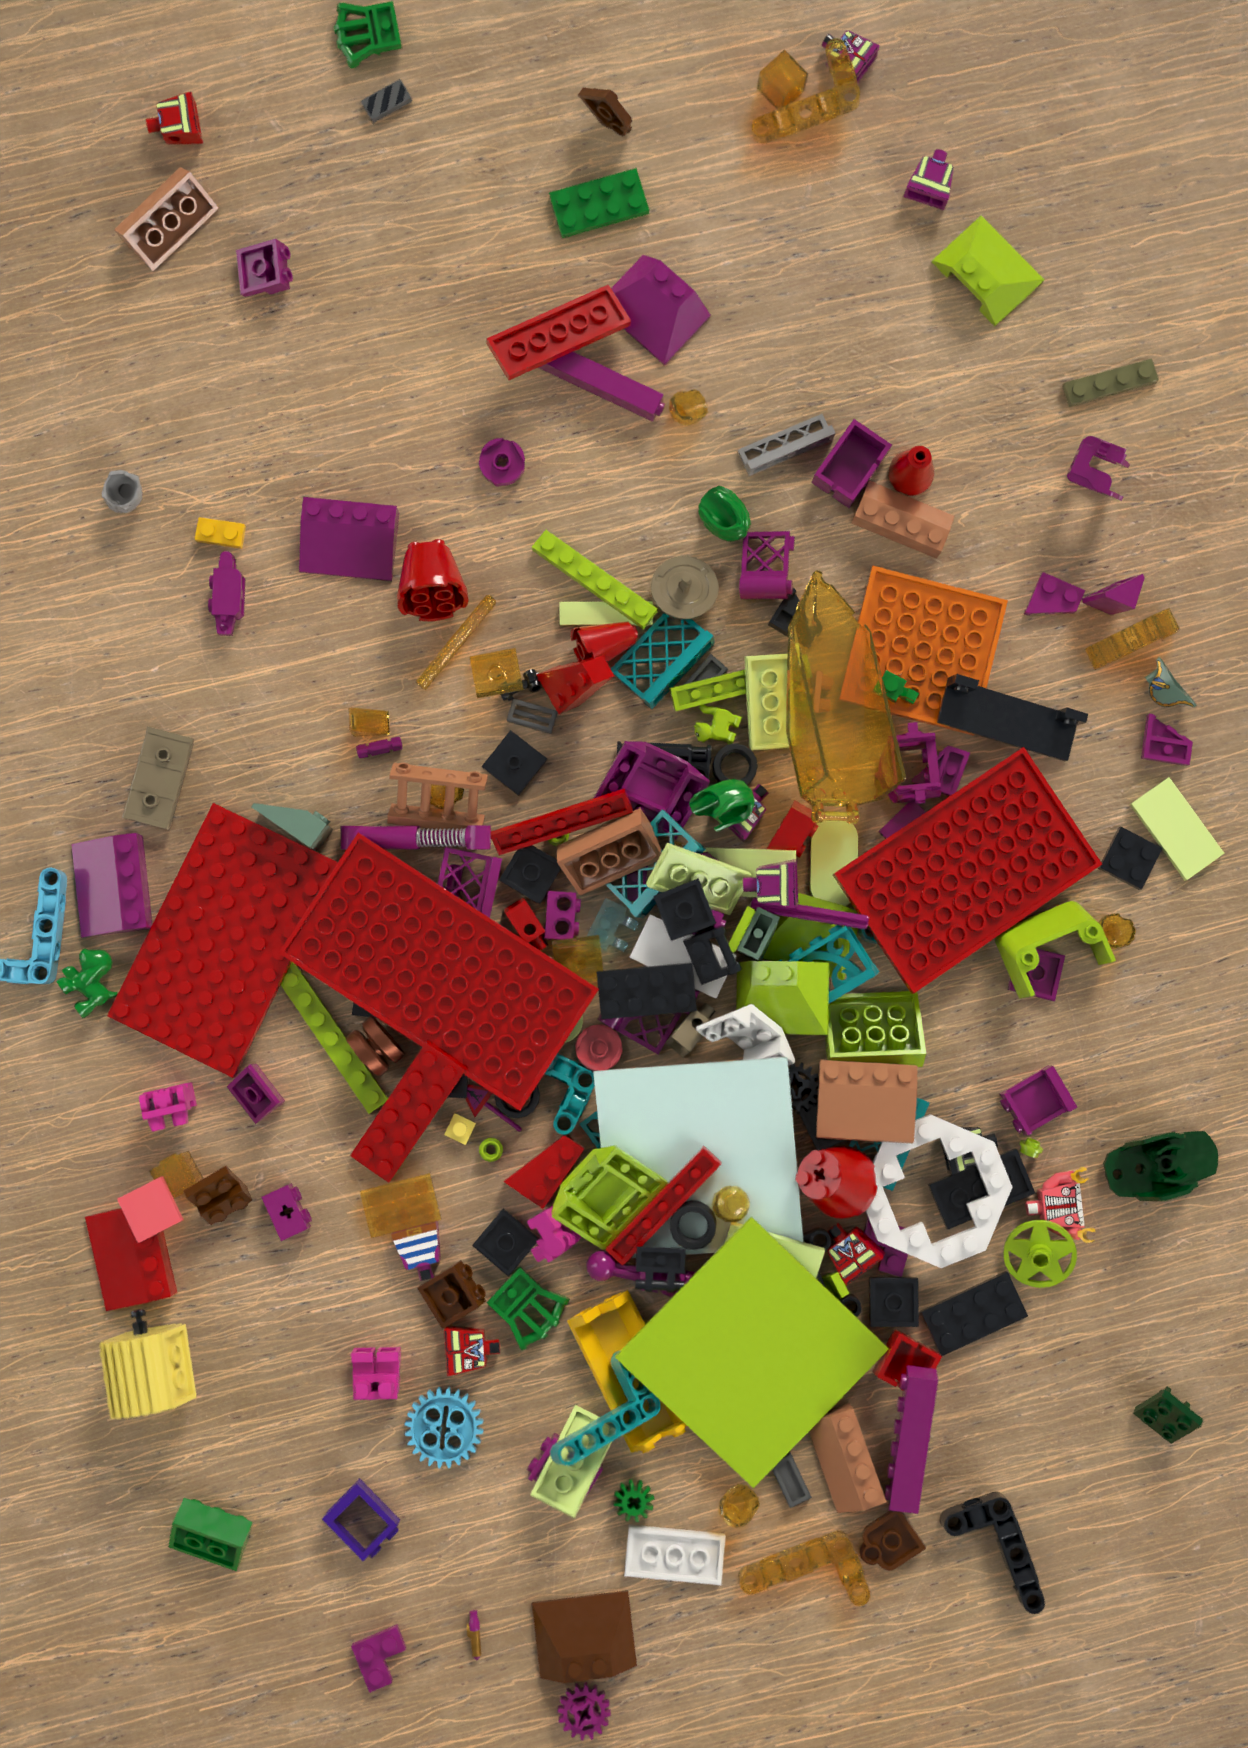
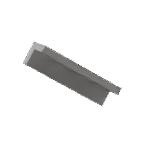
M820 414L740 448L738 453L748 475L751 476L833 441L835 431L832 425H827L823 414ZM820 422L821 430L812 434L808 432L810 425ZM796 432L803 435L802 438L791 443L787 441L791 433ZM775 441L783 444L781 447L770 452L766 450L770 442ZM754 450L762 454L748 460L745 453Z

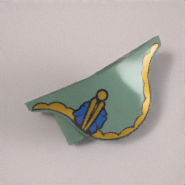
M1159 656L1156 660L1157 669L1145 677L1149 683L1151 699L1162 707L1176 705L1197 706L1194 700L1175 680Z

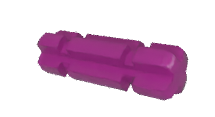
M399 736L392 737L390 741L383 739L369 742V745L364 743L356 746L357 755L360 759L368 757L369 754L376 756L390 753V750L395 752L403 749L402 740Z

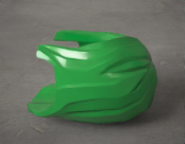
M718 485L707 491L702 497L698 506V513L703 525L713 535L727 542L740 540L747 535L751 527L750 515L744 503L733 491Z
M730 779L701 790L690 799L689 806L696 816L704 815L715 818L720 823V825L714 827V830L718 832L745 821L752 813L755 800L752 789L744 781Z

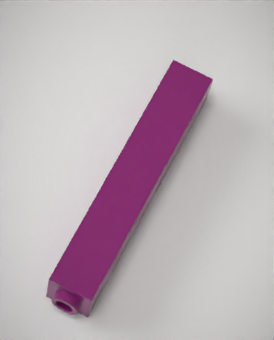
M571 352L538 367L652 422L656 415L661 416L665 407V403H663L664 394L575 352Z

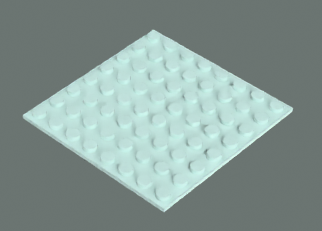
M787 1057L594 1071L601 1148L617 1146L663 1177L667 1182L703 1146L722 1162L718 1169L687 1199V1201H701L712 1209L717 1220L715 1236L711 1243L704 1248L698 1250L686 1249L685 1255L716 1253L725 1243L731 1221L744 1224L751 1216L767 1232L803 1242L799 1185L795 1179L797 1162ZM688 1212L679 1221L680 1231L689 1238H700L707 1231V1220L698 1212ZM672 1216L642 1247L685 1249L672 1238L670 1231Z

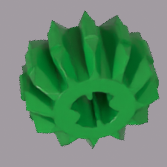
M629 1479L628 1487L621 1483L620 1488L622 1491L614 1492V1496L618 1498L613 1501L614 1507H620L617 1511L619 1516L626 1513L625 1521H629L631 1516H634L635 1522H639L640 1514L646 1519L648 1517L646 1510L650 1511L654 1508L650 1503L654 1500V1495L648 1494L651 1487L647 1485L642 1488V1480H639L637 1485H634L633 1479ZM630 1497L634 1499L638 1497V1504L630 1503Z

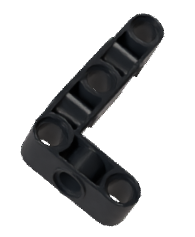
M991 1492L945 1509L941 1513L940 1523L946 1532L952 1536H959L993 1525L998 1536L997 1543L1005 1566L1015 1584L1013 1588L1017 1593L1020 1603L1030 1614L1042 1612L1045 1607V1599L1039 1585V1579L1021 1528L1007 1498L1000 1492ZM1003 1501V1507L1000 1510H993L995 1502ZM957 1517L958 1523L954 1527H949L947 1525L949 1519ZM1020 1548L1018 1556L1010 1557L1012 1549ZM1029 1596H1037L1036 1601L1034 1603L1027 1604V1599Z

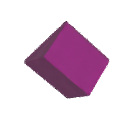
M1143 574L1119 580L1082 598V602L1109 615L1133 610L1136 607L1145 577Z
M257 1064L248 1065L227 1086L255 1124L285 1102L284 1098Z

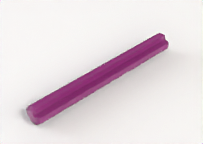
M756 897L751 901V908L755 909V911L760 907L774 915L866 929L869 923L867 915L806 905L789 908L758 903Z

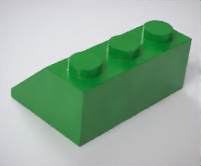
M184 1498L172 1522L168 1548L237 1572L253 1522L244 1516L229 1514L221 1508H212L204 1505L199 1500Z

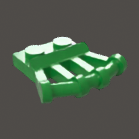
M393 1L369 6L338 3L336 10L338 16L334 25V33L338 36L336 41L337 48L342 51L347 59L346 63L351 69L357 67L361 61L373 54L381 55L380 53L402 49ZM349 14L366 17L362 19L346 21L347 15ZM365 28L369 30V33L348 37L346 35L348 31ZM371 43L355 54L350 48L351 46Z
M520 1266L487 1301V1304L510 1325L521 1351L527 1349V1345L540 1339H545L548 1336V1331L560 1323L559 1319L565 1305H568L570 1299L542 1288ZM538 1294L556 1301L552 1313L535 1298ZM529 1303L546 1318V1321L541 1326L523 1311ZM519 1316L534 1332L523 1337L515 1322V1318Z

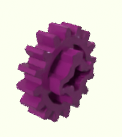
M588 1682L584 1683L583 1688H580L579 1684L575 1683L574 1691L567 1688V1697H560L562 1705L558 1706V1713L561 1714L559 1716V1723L565 1722L563 1726L564 1732L569 1729L572 1730V1738L576 1734H580V1739L583 1741L585 1735L588 1734L590 1739H594L595 1731L600 1735L602 1734L601 1725L608 1726V1719L606 1717L611 1716V1710L607 1708L610 1706L609 1699H604V1690L599 1693L597 1692L596 1684L591 1689L588 1688ZM595 1700L599 1704L601 1712L594 1707ZM588 1706V1711H585L580 1717V1711H583ZM568 1710L574 1715V1721L570 1719Z

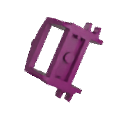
M1094 436L1084 438L1069 468L1068 480L1122 501L1123 496L1109 490L1112 483L1110 475L1090 467L1089 463L1092 456H1095L1115 465L1129 468L1130 464L1125 460L1127 449Z
M917 722L908 723V733L891 736L882 757L881 771L878 772L877 778L882 781L883 788L892 803L915 801L916 804L925 803V800L928 798H938L941 796L935 732H918ZM921 750L922 762L927 763L928 771L924 772L925 783L901 786L897 752Z

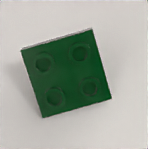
M1168 1386L1137 1405L1133 1412L1143 1423L1152 1428L1170 1444L1200 1428L1204 1420L1190 1409V1403L1187 1401L1182 1403L1172 1395L1171 1388Z

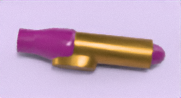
M477 1610L469 1611V1623H467V1637L471 1638L472 1657L475 1660H479L482 1655L480 1622Z

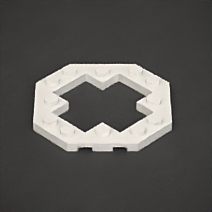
M931 1114L915 1120L914 1144L882 1142L873 1160L876 1185H878L877 1193L872 1204L866 1210L876 1239L881 1243L939 1268L985 1251L1012 1189L995 1143ZM940 1138L949 1160L968 1152L972 1153L988 1195L966 1204L975 1227L931 1244L922 1222L902 1230L899 1229L883 1187L905 1178L896 1155Z

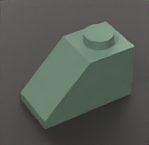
M758 907L737 948L739 953L756 961H762L772 941L780 917Z

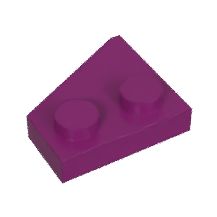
M1042 572L1024 614L1075 613L1085 590Z
M1149 713L1146 718L1141 759L1183 766L1190 765L1193 742L1184 735H1179L1171 726H1166L1156 719L1157 716Z
M947 745L937 756L941 794L950 796L957 791L970 752ZM927 765L917 776L912 778V784L925 783L924 772L928 771Z

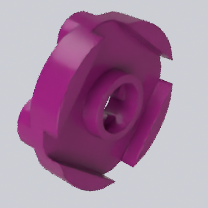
M504 438L493 439L486 443L481 450L479 458L480 471L487 481L497 487L510 485L516 482L525 471L524 452L512 440H504ZM497 458H507L506 466H497Z

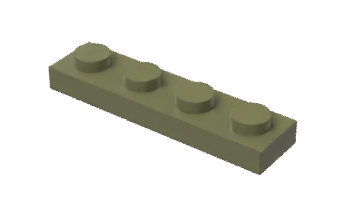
M1148 359L1065 382L1063 389L1068 405L1072 407L1157 383L1159 379L1153 360Z

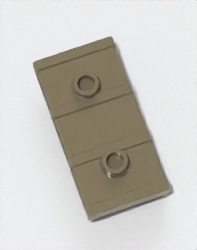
M147 726L122 818L167 830L170 829L194 746L193 738Z

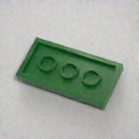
M637 168L549 192V198L562 239L648 215L650 212Z

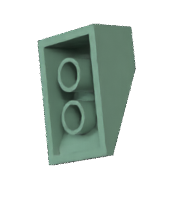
M253 803L251 806L316 852H318L333 830L329 826L331 821L317 811L311 814L307 810Z

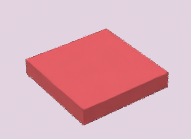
M163 1176L117 1199L138 1243L184 1220Z

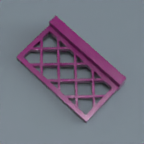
M445 847L437 884L443 887V880L452 875L459 887L451 893L454 894L461 889L468 899L466 903H470L472 907L490 918L502 858ZM449 853L459 855L464 864L452 871L447 863ZM463 856L470 857L471 859L466 861ZM475 859L484 860V871L475 875L469 863ZM466 866L473 878L461 884L454 873ZM446 867L450 872L447 875H445ZM482 875V880H481V883H480V881L478 880V877H480V876ZM475 880L480 887L479 894L470 898L464 886ZM478 898L477 904L475 906L473 901Z

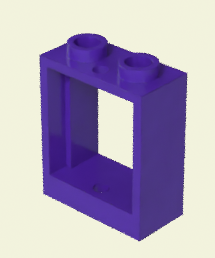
M360 1478L322 1518L362 1561L368 1556L373 1558L382 1548L380 1544L385 1538L390 1540L399 1531L397 1526L400 1522V1519ZM359 1495L388 1524L366 1548L336 1519Z

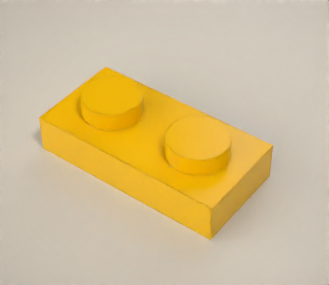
M198 517L195 541L242 549L246 526L242 523Z

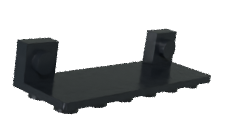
M960 674L948 677L937 723L1018 748L1024 747L1028 751L1061 761L1069 760L1076 728L1078 725L1087 722V713L1068 707L1055 710L980 687L978 686L979 680Z

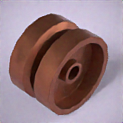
M370 1016L362 1023V1028L368 1038L362 1032L354 1030L346 1037V1041L357 1057L374 1074L381 1077L389 1070V1064L383 1055L391 1062L397 1063L406 1054L382 1024L373 1016Z

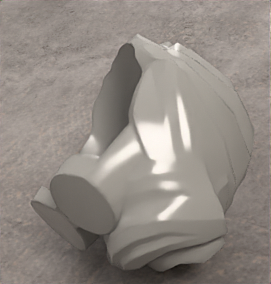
M124 470L110 471L102 489L103 499L108 507L116 513L133 511L140 504L143 496L139 476Z

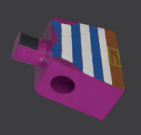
M438 1220L391 1233L405 1269L417 1268L420 1281L433 1278L434 1274L431 1264L441 1260Z

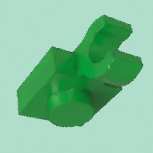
M887 670L875 690V693L894 703L900 697L908 703L914 704L919 695L918 692L904 687L907 680Z

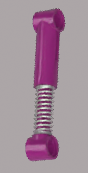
M467 825L466 829L461 828L460 830L458 828L456 830L454 828L452 830L450 828L448 830L445 828L443 830L441 828L439 830L437 828L435 830L433 828L431 830L429 828L422 830L420 826H340V849L347 850L358 832L383 849H420V847H427L428 845L430 847L432 845L434 847L466 846L467 849H491V825Z

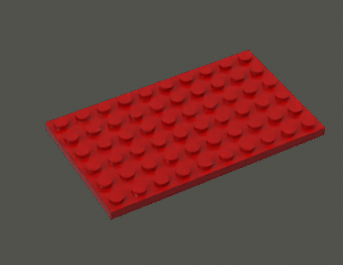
M1023 747L832 875L857 913L869 917L867 928L910 993L914 994L1101 866L1102 862Z
M212 803L107 1016L221 1073L235 1078L292 963L278 952L338 862Z

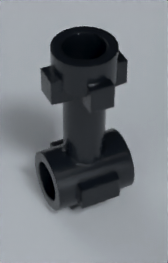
M527 670L523 673L524 680L508 686L507 682L502 684V687L498 688L503 701L513 700V694L527 688L532 693L542 689L543 686L536 676L538 674L536 670Z

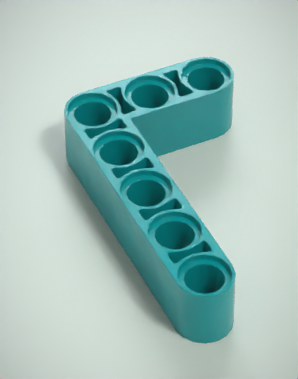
M619 1351L612 1355L611 1366L628 1401L555 1443L550 1450V1456L554 1463L558 1465H573L659 1413L661 1407L660 1400L643 1383L638 1380V1388L634 1389L632 1382L635 1376L615 1358ZM645 1400L649 1402V1409L647 1412H645V1410L643 1409V1403ZM627 1411L629 1414V1421L625 1424L623 1421V1414ZM605 1423L609 1426V1432L606 1436L602 1431ZM585 1435L589 1439V1444L586 1448L582 1445V1438ZM564 1447L568 1450V1457L565 1460L561 1457V1451Z

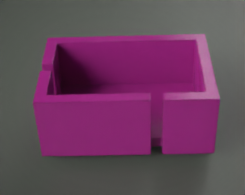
M853 419L814 474L811 483L827 494L832 491L834 493L832 497L850 509L889 453L892 444Z

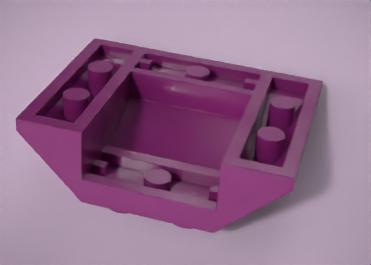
M642 255L611 288L631 320V325L624 330L663 365L677 353L711 316L695 290L661 260Z
M625 741L593 798L625 788L633 811L641 808L650 823L663 809L684 828L692 814L689 806L690 799L701 790L706 789L710 781L684 759L647 742ZM665 818L658 824L659 833H669V822Z

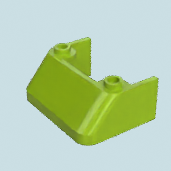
M1069 901L1016 923L995 938L996 946L1019 999L1035 995L1026 972L1035 969L1039 963L1036 947L1071 932L1077 931L1080 939L1084 943L1090 944L1098 965L1116 961L1101 925L1079 903Z

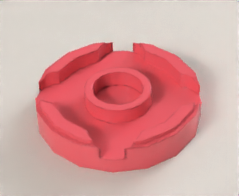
M592 1025L584 1029L578 1036L575 1045L576 1055L580 1063L592 1071L608 1070L614 1067L622 1054V1041L618 1033L605 1025Z

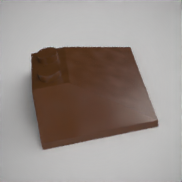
M628 1590L532 1602L541 1679L559 1683H572L611 1678L637 1666Z

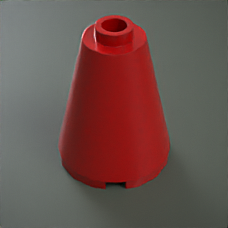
M915 446L900 452L892 459L888 470L890 484L897 492L907 494V496L922 494L930 487L934 479V466L932 455L928 448Z
M629 622L582 626L571 630V641L576 640L577 647L573 648L578 662L602 655L606 662L636 644V638H638L637 628Z

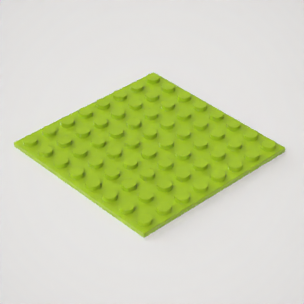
M751 1216L618 1352L615 1358L754 1488L889 1348Z

